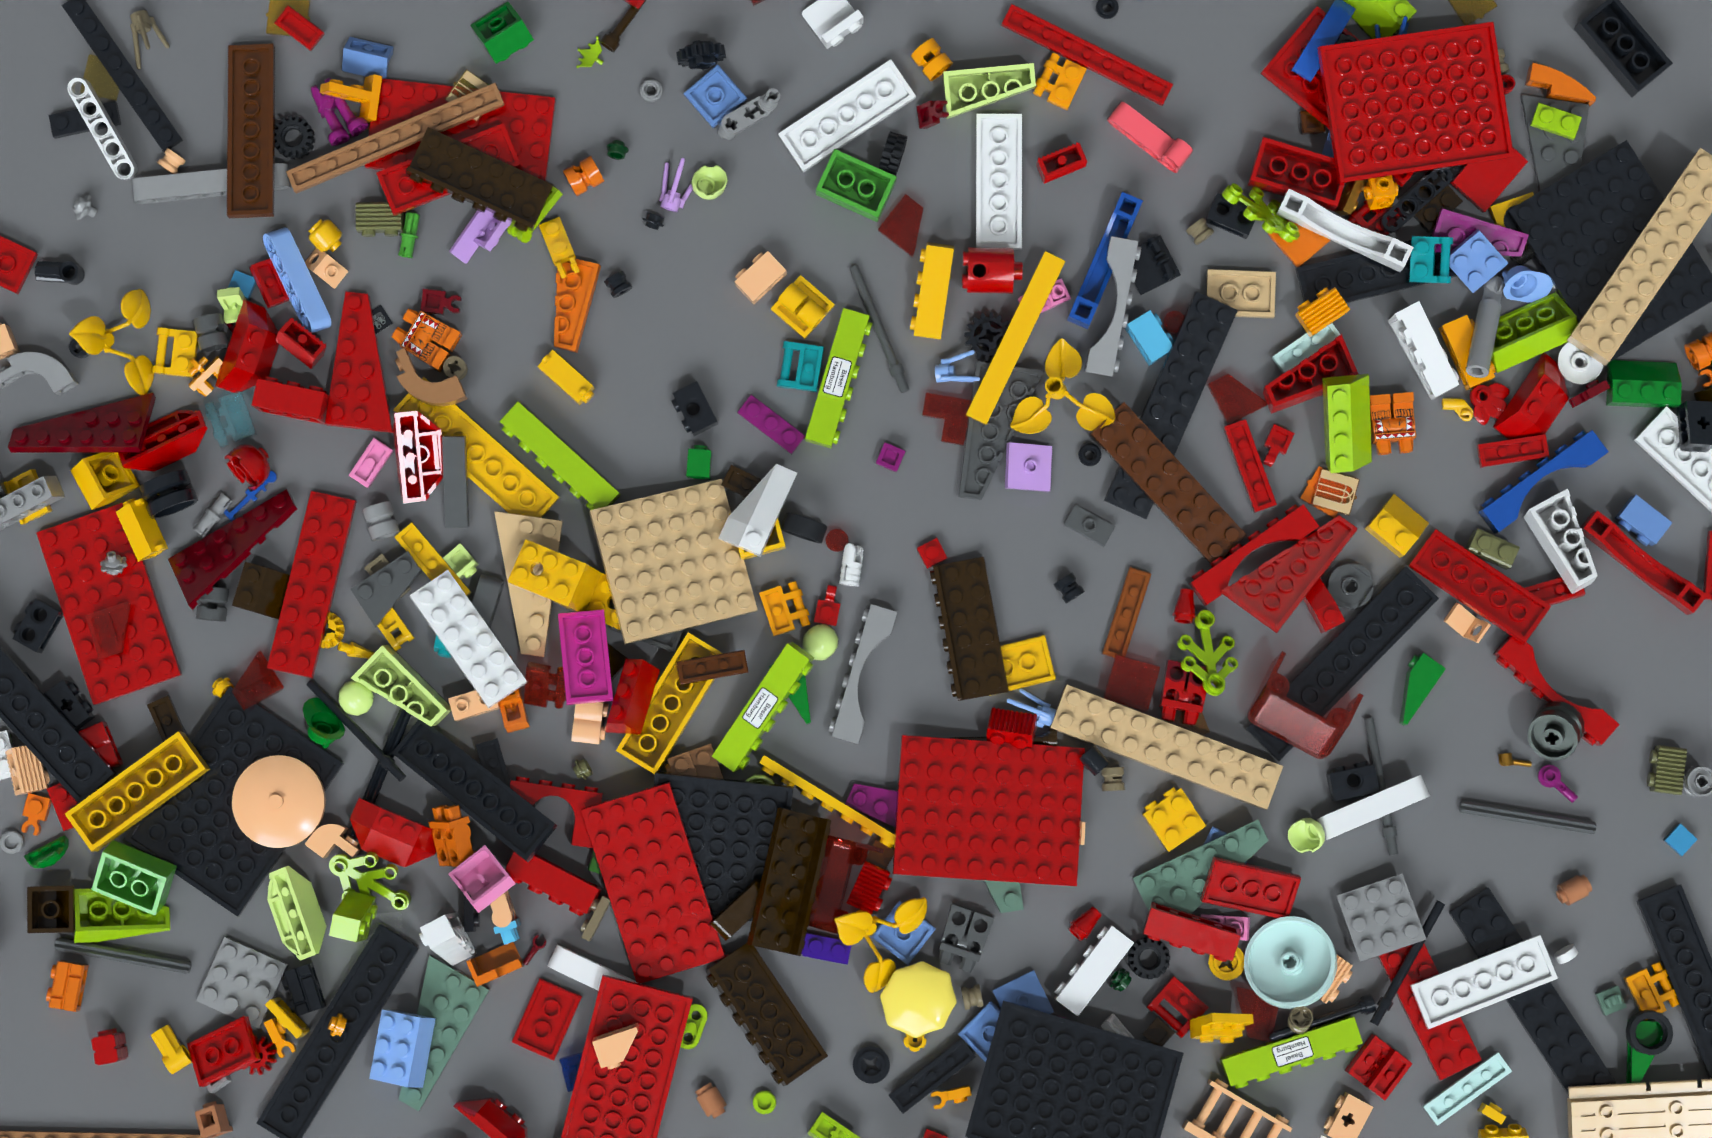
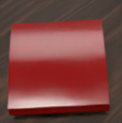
M1371 1034L1345 1071L1386 1101L1412 1063L1376 1035Z

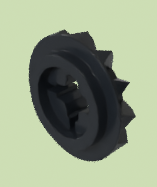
M869 1046L862 1048L856 1053L853 1060V1070L861 1081L869 1084L878 1083L889 1072V1058L882 1049ZM877 1056L875 1065L880 1071L870 1069V1071L865 1073L867 1064L863 1058L871 1061Z

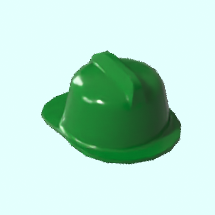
M314 697L304 703L302 710L308 724L307 733L313 742L320 744L325 749L335 740L344 736L345 728L343 723L319 698Z

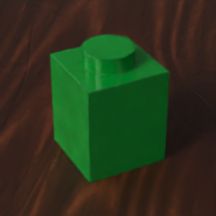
M694 445V449H688L687 478L710 480L712 451L707 450V446Z

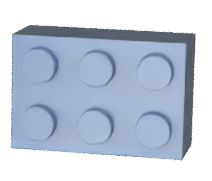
M382 1009L369 1079L404 1087L423 1088L436 1018L399 1010Z

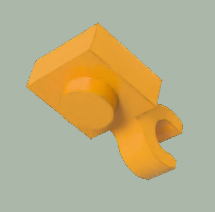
M276 1017L264 1022L273 1044L275 1043L277 1047V1053L280 1058L285 1057L283 1052L285 1046H288L292 1053L296 1051L294 1043L285 1040L284 1033H286V1029L278 1023Z
M969 1085L946 1091H933L931 1093V1097H941V1102L933 1105L934 1109H941L948 1100H954V1103L968 1101V1096H972Z

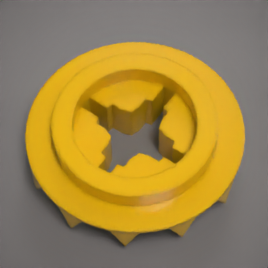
M329 612L327 620L328 628L335 631V633L331 632L327 633L325 637L323 636L324 640H322L321 648L327 649L338 645L344 636L345 628L343 621L339 616Z
M1239 947L1236 949L1233 961L1230 962L1233 970L1227 966L1219 968L1223 961H1219L1213 957L1214 955L1209 954V968L1219 979L1233 980L1240 976L1244 970V954Z

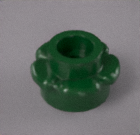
M614 140L612 143L607 144V155L612 159L622 160L629 151L625 143L619 140Z

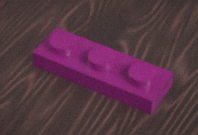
M752 395L737 412L791 455L805 438L804 434Z

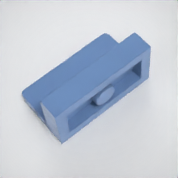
M349 37L343 48L342 70L361 76L376 74L382 76V79H386L388 63L393 55L394 47Z

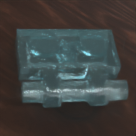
M241 391L219 398L221 407L218 409L215 408L214 402L205 404L207 419L211 421L214 429L213 436L215 440H218L220 447L229 445L226 436L232 434L235 442L257 434ZM223 415H225L228 426L225 428L222 427L219 419Z

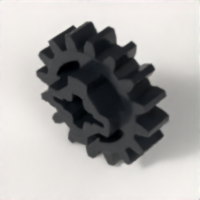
M693 41L691 45L685 46V49H679L676 52L678 65H682V67L689 66L690 69H708L710 66L717 64V61H723L726 58L724 45H721V43L714 44L713 41Z
M990 312L989 317L981 313L980 320L974 317L972 319L974 325H967L970 332H965L964 337L969 338L965 342V346L972 347L970 350H974L977 353V360L984 356L985 362H988L989 357H994L997 350L996 343L1003 338L1007 330L1006 326L1009 323L1008 320L1001 322L1002 315H999L996 319L993 312ZM990 323L998 325L1000 329L992 327ZM981 325V333L974 337L976 328ZM986 332L995 336L992 342H989L988 339H982L985 337ZM978 346L986 347L988 352L981 350Z

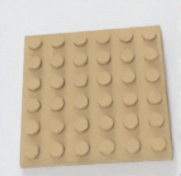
M722 479L589 511L624 644L758 610L744 560L741 559L738 547L718 539L729 514H731L725 488L721 486Z

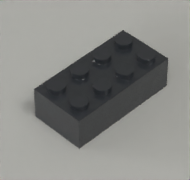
M1606 0L1574 28L1631 97L1635 96L1673 64L1620 0Z

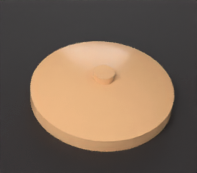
M283 755L265 757L248 766L238 778L232 795L233 814L242 832L254 842L272 848L290 847L307 839L319 826L326 806L324 787L316 772L303 761Z

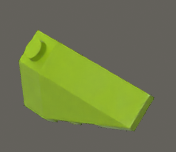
M75 889L74 943L102 942L170 930V911L167 906H163L154 916L91 889Z

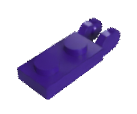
M807 933L804 949L801 954L804 957L848 965L851 945H845L840 939Z

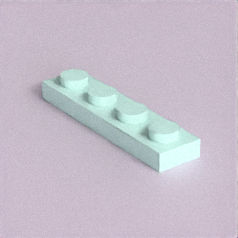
M1496 1052L1425 1103L1423 1108L1435 1125L1438 1126L1511 1073L1512 1070L1499 1052Z

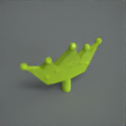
M596 36L595 44H588L590 49H577L583 56L582 59L578 58L582 64L577 65V68L592 67L595 61L600 65L603 64V61L598 58L602 52L598 36Z

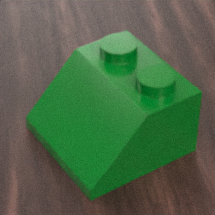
M508 1L470 25L496 64L507 60L511 54L519 49H524L534 40L523 20Z

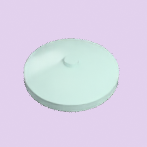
M1286 916L1266 923L1252 936L1244 955V970L1249 985L1262 1000L1278 1008L1294 1009L1295 1007L1308 1006L1316 1002L1328 991L1337 971V954L1332 940L1319 925L1302 917Z

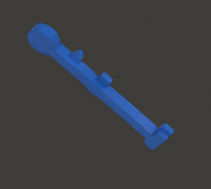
M270 471L268 478L261 486L252 492L247 489L245 493L248 496L231 512L226 509L224 514L231 521L235 520L234 516L251 499L254 502L258 499L255 495L261 490L267 491L265 486L268 483H274L277 480V474Z

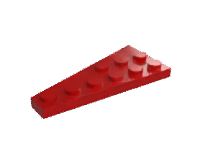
M345 291L325 424L327 426L393 433L370 296L365 293Z
M1339 515L1318 528L1308 537L1299 540L1297 544L1263 563L1250 574L1243 576L1231 586H1227L1221 593L1271 630L1278 633L1357 532L1358 528Z

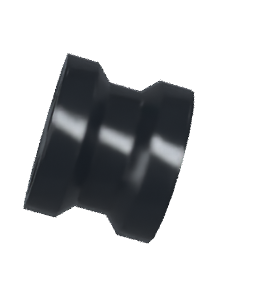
M620 271L604 281L605 285L610 287L613 298H617L632 289L631 283L625 279L626 274L624 271Z

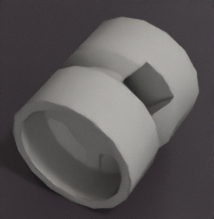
M390 501L371 505L362 510L366 522L371 524L368 531L372 541L386 539L400 533L397 520L391 518L394 511Z
M1707 767L1686 769L1684 771L1682 791L1691 797H1702L1712 794V770Z

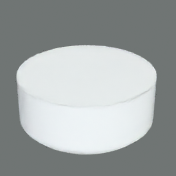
M1570 944L1558 950L1554 957L1559 964H1564L1575 958L1578 950L1574 944Z

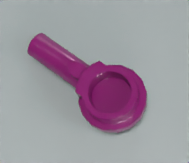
M1545 765L1540 768L1538 780L1541 785L1548 788L1555 787L1571 803L1578 798L1561 781V773L1557 767Z

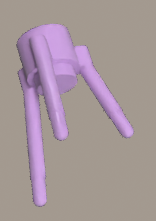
M684 158L680 160L672 189L668 190V192L669 163L666 162L664 166L662 193L659 200L662 202L660 207L673 212H678L679 208L683 209L685 201L693 190L692 184H690L681 199V194L676 192L685 162Z

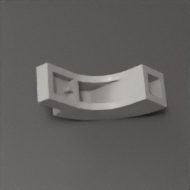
M23 352L7 358L11 367L5 366L0 369V388L2 389L28 374L42 375L53 392L58 396L79 385L72 372L64 364L43 353Z

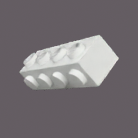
M1112 925L1108 928L1105 926L1097 935L1099 941L1094 947L1090 945L1082 955L1085 959L1080 965L1076 963L1068 973L1071 977L1066 984L1062 981L1054 991L1057 994L1054 999L1076 1016H1079L1134 944L1133 941Z

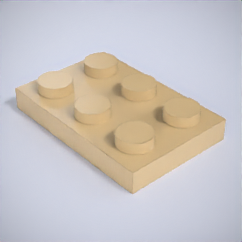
M1207 270L1206 296L1238 310L1235 317H1275L1276 272Z

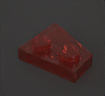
M261 651L256 654L232 690L243 710L275 695L284 688L275 672L267 668L268 661Z
M1236 987L1241 1014H1253L1254 1024L1245 1026L1247 1037L1271 1042L1269 1034L1274 1031L1278 1007L1266 1003L1253 990Z

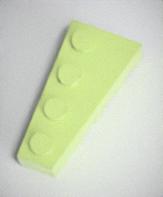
M1034 63L943 71L944 96L948 103L945 107L946 112H949L947 119L1034 89L1036 87Z
M382 645L351 677L354 681L363 684L369 690L378 693L388 699L389 702L403 708L406 712L431 727L438 725L451 712L450 705L390 645Z

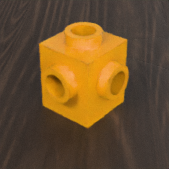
M1392 175L1368 179L1363 191L1369 210L1392 207L1395 197L1398 196V185L1393 181Z

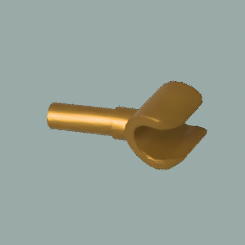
M1512 753L1498 755L1501 766L1519 765L1531 767L1532 764L1531 761L1513 760Z

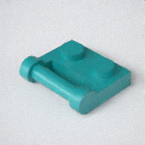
M1412 236L1411 246L1414 248L1411 252L1409 282L1451 283L1449 266L1453 237ZM1436 244H1441L1440 276H1434Z
M784 341L782 347L784 349L780 379L777 380V387L817 393L824 347ZM793 351H800L796 380L790 381Z

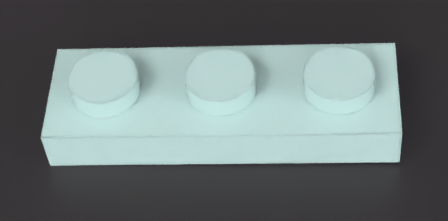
M1331 323L1312 337H1309L1307 333L1275 354L1272 359L1284 374L1304 359L1316 353L1320 348L1332 342L1340 333Z

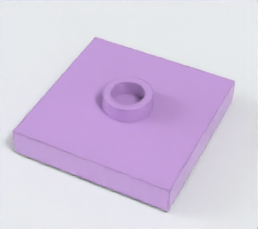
M1007 443L1005 489L1049 492L1051 487L1052 446Z

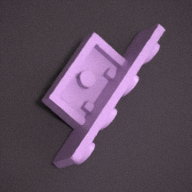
M477 210L450 249V253L466 264L479 246L491 251L498 244L499 238L512 222L509 220L501 222L493 217V213L487 210L482 213Z

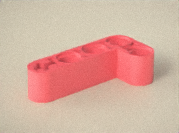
M1120 102L1107 119L1115 129L1173 173H1177L1193 152V149L1180 138L1172 139L1125 102Z

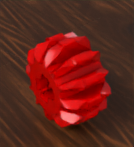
M254 1036L258 1051L262 1053L263 1057H261V1061L258 1060L242 1069L245 1070L250 1066L249 1074L253 1075L257 1069L258 1074L263 1075L264 1068L267 1071H271L272 1066L270 1063H277V1059L271 1057V1055L277 1053V1049L270 1050L273 1042L270 1041L265 1044V1036H262L260 1041L257 1036Z

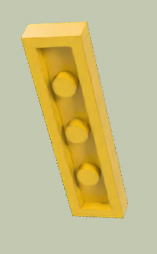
M412 522L395 536V539L406 552H410L418 566L431 581L449 570L466 596L471 593L468 587Z

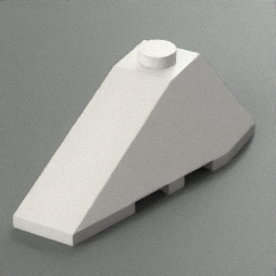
M776 464L729 515L718 539L761 557L797 472Z

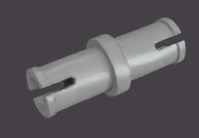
M221 493L209 509L206 508L204 516L192 529L202 537H205L216 521L219 523L221 515L233 501Z

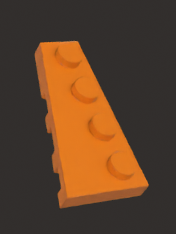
M575 259L580 272L575 273L571 268V262H565L562 266L566 271V277L562 279L557 268L554 347L578 353L601 265Z

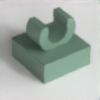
M1618 985L1595 993L1602 1013L1605 1016L1627 1008Z

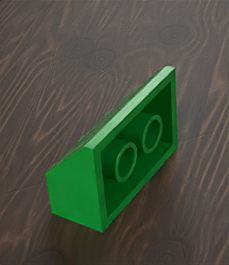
M1613 360L1607 364V382L1610 388L1606 393V406L1664 408L1667 406L1668 408H1676L1681 405L1682 382L1677 363Z

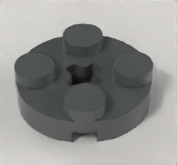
M1344 564L1337 567L1330 574L1327 581L1329 593L1337 606L1343 609H1356L1365 605L1370 600L1374 591L1370 573L1358 564ZM1354 581L1356 590L1347 592L1344 585L1345 582Z

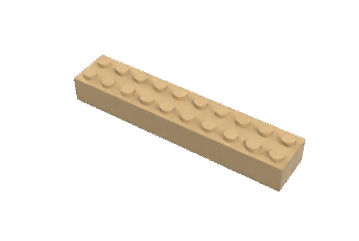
M1702 148L1695 153L1567 339L1568 342L1606 366L1711 215V154Z
M1065 685L1054 719L1049 729L1056 730L1062 734L1263 810H1267L1283 768L1282 765L1070 685Z

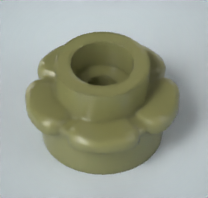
M585 758L580 761L575 760L576 765L573 767L576 776L579 779L587 780L593 774L590 765Z

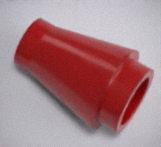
M1180 589V595L1173 612L1175 622L1191 624L1195 618L1193 590Z
M1091 907L1088 911L1071 921L1068 929L1078 940L1082 941L1084 938H1088L1102 915L1096 908Z

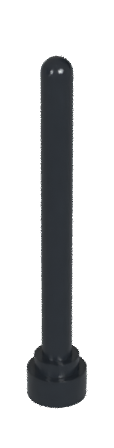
M1370 994L1362 996L1356 1004L1313 1018L1309 1029L1359 1012L1361 1014L1366 1013L1367 1015L1376 1011L1375 1002ZM1285 1027L1271 1032L1269 1039L1276 1041L1297 1033L1292 1032L1289 1027Z

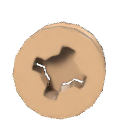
M167 148L165 156L159 159L157 164L171 174H177L179 166L184 165L186 161Z

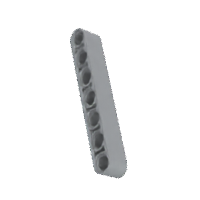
M275 163L274 190L290 188L289 178L286 173L288 171V164ZM227 169L132 179L134 203L149 204L226 196Z

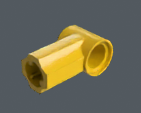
M169 1024L151 1034L152 1039L163 1055L162 1061L171 1074L192 1063L189 1051L183 1044H180Z

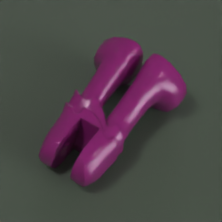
M326 78L324 82L327 83L332 78ZM316 85L311 87L312 97L318 107V112L321 114L322 119L326 118L332 132L328 136L331 146L341 145L350 140L349 134L335 114L336 107L353 137L360 135L367 129L368 122L363 117L356 118L345 99L329 95L322 96L323 94L320 93Z

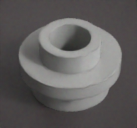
M649 79L642 83L640 94L645 101L655 102L662 96L663 89L657 80ZM654 88L656 92L650 95L647 93V90Z

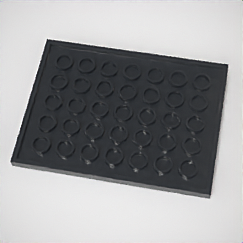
M1626 140L1513 207L1508 213L1520 232L1529 234L1527 239L1528 245L1547 275L1551 278L1553 285L1564 302L1576 315L1577 322L1579 323L1664 198ZM1693 243L1689 245L1610 362L1712 302V273Z
M229 686L191 741L210 770L133 825L124 839L142 852L176 865L175 874L239 917L287 848H272L260 845L247 837L238 826L232 810V795L240 775L248 766L259 759L275 755L290 756L309 765L319 776L324 791H326L344 763Z
M1003 1000L965 1137L1160 1138L1184 1053Z

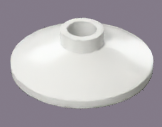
M1570 342L1562 347L1558 355L1559 371L1565 379L1575 384L1592 382L1600 375L1603 369L1602 363ZM1576 359H1580L1582 361L1581 367H1578L1575 364Z

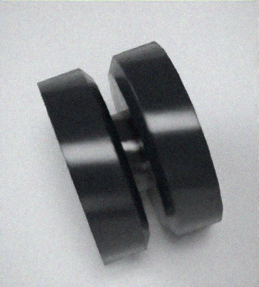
M177 470L163 474L145 482L139 487L142 498L151 501L146 507L151 519L177 513L197 503L198 498L195 490L186 488L191 482L186 470Z

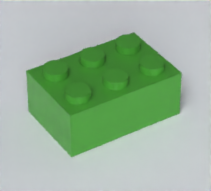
M834 149L816 188V195L878 222L897 182V176Z
M113 840L102 852L91 890L156 916L166 904L177 866Z

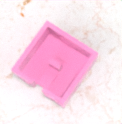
M486 845L448 874L478 913L516 884Z

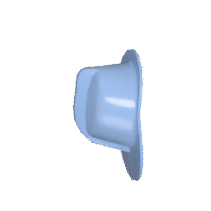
M1518 265L1509 271L1502 272L1505 284L1503 294L1510 300L1532 303L1547 296L1553 286L1549 275L1532 271L1526 266Z

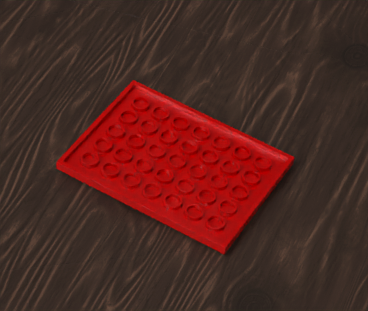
M1494 22L1326 45L1317 48L1338 184L1514 157Z
M901 735L893 874L1077 886L1080 839L1079 823L1081 821L1084 765L1079 758L1085 753V748L1033 744L1032 748H1017L1007 742L996 745L991 741Z

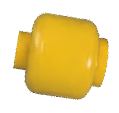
M320 219L308 230L310 233L309 241L321 252H327L328 250L334 252L342 244L339 240L342 237V231L329 219L324 221Z

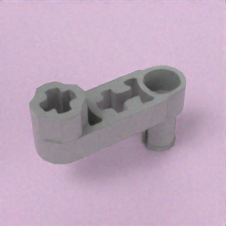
M771 88L761 97L758 96L724 116L719 123L718 135L721 138L731 140L740 132L768 117L778 105L780 93L777 94L778 90ZM757 107L758 111L754 113L752 119L744 116L746 111L750 113Z

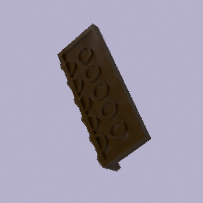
M429 127L410 166L406 170L407 174L410 175L409 179L419 184H422L423 181L431 184L430 188L439 193L446 191L452 194V199L460 203H464V201L473 204L472 208L482 213L487 210L493 213V217L501 222L509 220L515 223V228L526 232L527 229L533 231L553 188L552 184Z
M979 557L942 565H933L934 571H930L932 584H936L938 593L934 594L936 606L941 607L942 616H938L940 629H945L946 638L942 640L944 651H949L950 661H947V669L949 675L953 674L954 683L951 684L953 697H957L958 701L1009 692L985 558Z
M784 808L777 809L747 945L801 956L805 945L807 927L810 923L812 905L815 901V891L820 878L822 860L825 856L827 838L830 834L831 820Z
M746 943L706 970L708 974L706 976L707 981L713 988L717 987L721 993L719 995L721 1002L725 1007L729 1006L734 1013L732 1018L739 1027L741 1025L747 1032L745 1034L746 1039L752 1046L756 1045L760 1051L758 1053L760 1060L764 1065L768 1064L773 1071L771 1076L778 1085L780 1083L783 1086L788 1085L828 1057L754 946L747 945Z

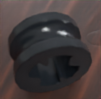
M72 339L69 345L72 355L78 358H86L90 355L85 351H80L78 354V349L75 347L79 343Z

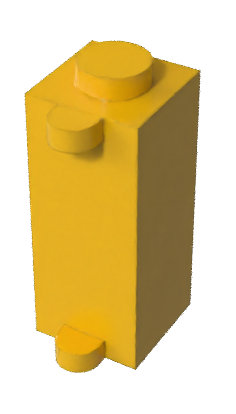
M554 350L547 354L537 366L540 371L577 404L581 405L583 402L586 404L594 396V386Z
M135 498L123 503L124 507L116 511L138 561L156 557L168 549L156 520L151 519L146 509L148 502L143 498L138 500Z

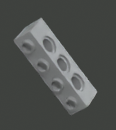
M42 476L0 498V531L64 498L65 495L57 477Z

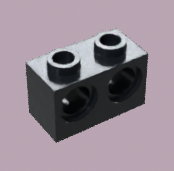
M1219 193L1216 194L1206 217V223L1244 239H1247L1255 220H1249L1245 224L1239 222L1237 216L1243 214L1248 206L1240 202L1231 204ZM1224 205L1227 207L1228 213L1221 215L1217 212L1216 207Z
M35 599L34 602L31 601L26 607V616L23 621L18 622L13 631L15 635L12 639L37 653H42L64 615L63 612L47 603ZM45 609L47 617L45 620L40 621L38 613L40 610ZM30 629L35 631V638L32 641H28L26 637Z

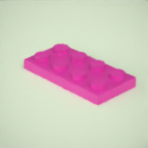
M604 610L558 614L566 704L574 705L613 701Z

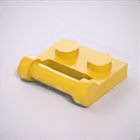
M158 327L157 335H159L156 363L153 366L152 373L194 378L188 371L194 366L190 360L192 358L196 360L197 338L199 334L196 331ZM168 337H174L171 367H164Z

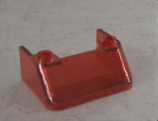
M1282 651L1272 661L1248 710V718L1252 724L1317 759H1324L1331 754L1350 725L1364 695L1359 693L1348 704L1346 710L1343 708L1332 709L1326 718L1316 714L1286 697L1290 687L1289 682L1283 675L1277 673L1286 655Z
M831 835L828 836L825 856L820 869V878L815 891V901L810 913L809 926L838 934L834 919L849 914L847 911L841 910L852 865H862L867 859L868 850L883 853L884 849Z

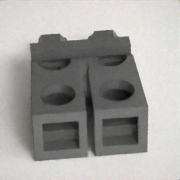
M951 903L939 945L941 950L939 962L951 966L953 956L956 954L963 957L959 969L971 972L976 961L979 962L994 917L974 910L968 931L965 932L972 910Z

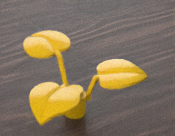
M137 289L127 292L121 300L122 315L128 319L125 323L105 330V323L101 318L90 316L80 321L70 331L69 335L88 354L97 355L104 349L105 353L110 352L128 358L130 362L125 364V377L138 394L145 395L148 393L154 378L151 361L144 355L134 358L133 355L111 349V346L114 344L112 332L127 327L131 323L135 328L140 329L149 321L151 308L148 297L143 290Z
M1061 338L1052 347L1045 362V371L1049 377L1045 382V389L1048 392L1045 395V405L1037 397L1025 398L1018 404L1010 427L1015 431L1025 434H1035L1045 430L1052 421V415L1046 410L1050 406L1051 398L1059 400L1065 396L1080 407L1077 411L1076 419L1082 428L1089 431L1095 430L1104 420L1106 421L1101 428L1112 424L1115 420V410L1109 400L1101 394L1090 393L1086 395L1083 404L1069 394L1063 381H1065V377L1073 378L1079 373L1082 367V358L1076 349Z
M924 896L922 898L909 899L902 903L895 912V923L879 919L875 915L872 917L871 914L862 910L834 919L842 943L848 946L854 945L864 937L877 956L878 962L870 963L864 973V984L870 993L877 992L887 985L893 972L896 970V964L890 958L882 959L869 935L876 931L877 922L892 928L899 927V931L902 934H907L917 929L927 912V900Z

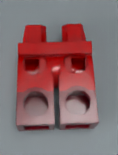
M1167 660L1159 707H1162L1161 719L1174 721L1176 710L1184 711L1183 724L1194 726L1198 716L1203 711L1206 697L1203 681L1192 671H1189L1187 674V671L1181 668V662ZM1200 666L1207 672L1206 667Z

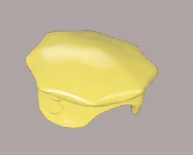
M924 961L895 970L880 995L888 1026L914 1038L942 1029L957 1003L950 974Z

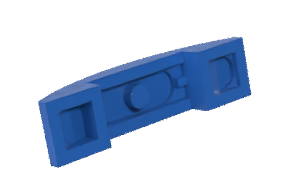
M1335 0L1291 71L1311 82L1320 68L1317 48L1335 44L1356 8L1343 0Z

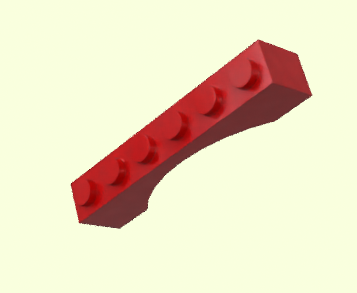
M1296 504L1285 511L1286 517L1281 520L1276 517L1266 524L1268 527L1263 533H1260L1259 530L1248 537L1250 542L1243 547L1240 543L1229 550L1230 556L1225 559L1220 556L1210 563L1212 566L1210 570L1204 572L1202 569L1192 576L1194 581L1189 585L1204 606L1222 595L1221 591L1228 586L1234 570L1249 553L1273 542H1298L1320 527L1304 504L1299 508Z
M1598 510L1592 512L1580 527L1586 538L1686 615L1693 614L1708 596L1693 583L1648 555L1629 539L1615 523Z
M1509 635L1493 653L1497 657L1496 662L1505 669L1507 667L1514 672L1513 677L1521 684H1528L1532 688L1530 690L1531 693L1541 700L1543 698L1548 703L1554 701L1565 702L1580 712L1584 720V735L1582 738L1590 745H1602L1620 725L1603 709L1579 706L1556 693L1539 671L1533 647L1526 642L1524 645Z

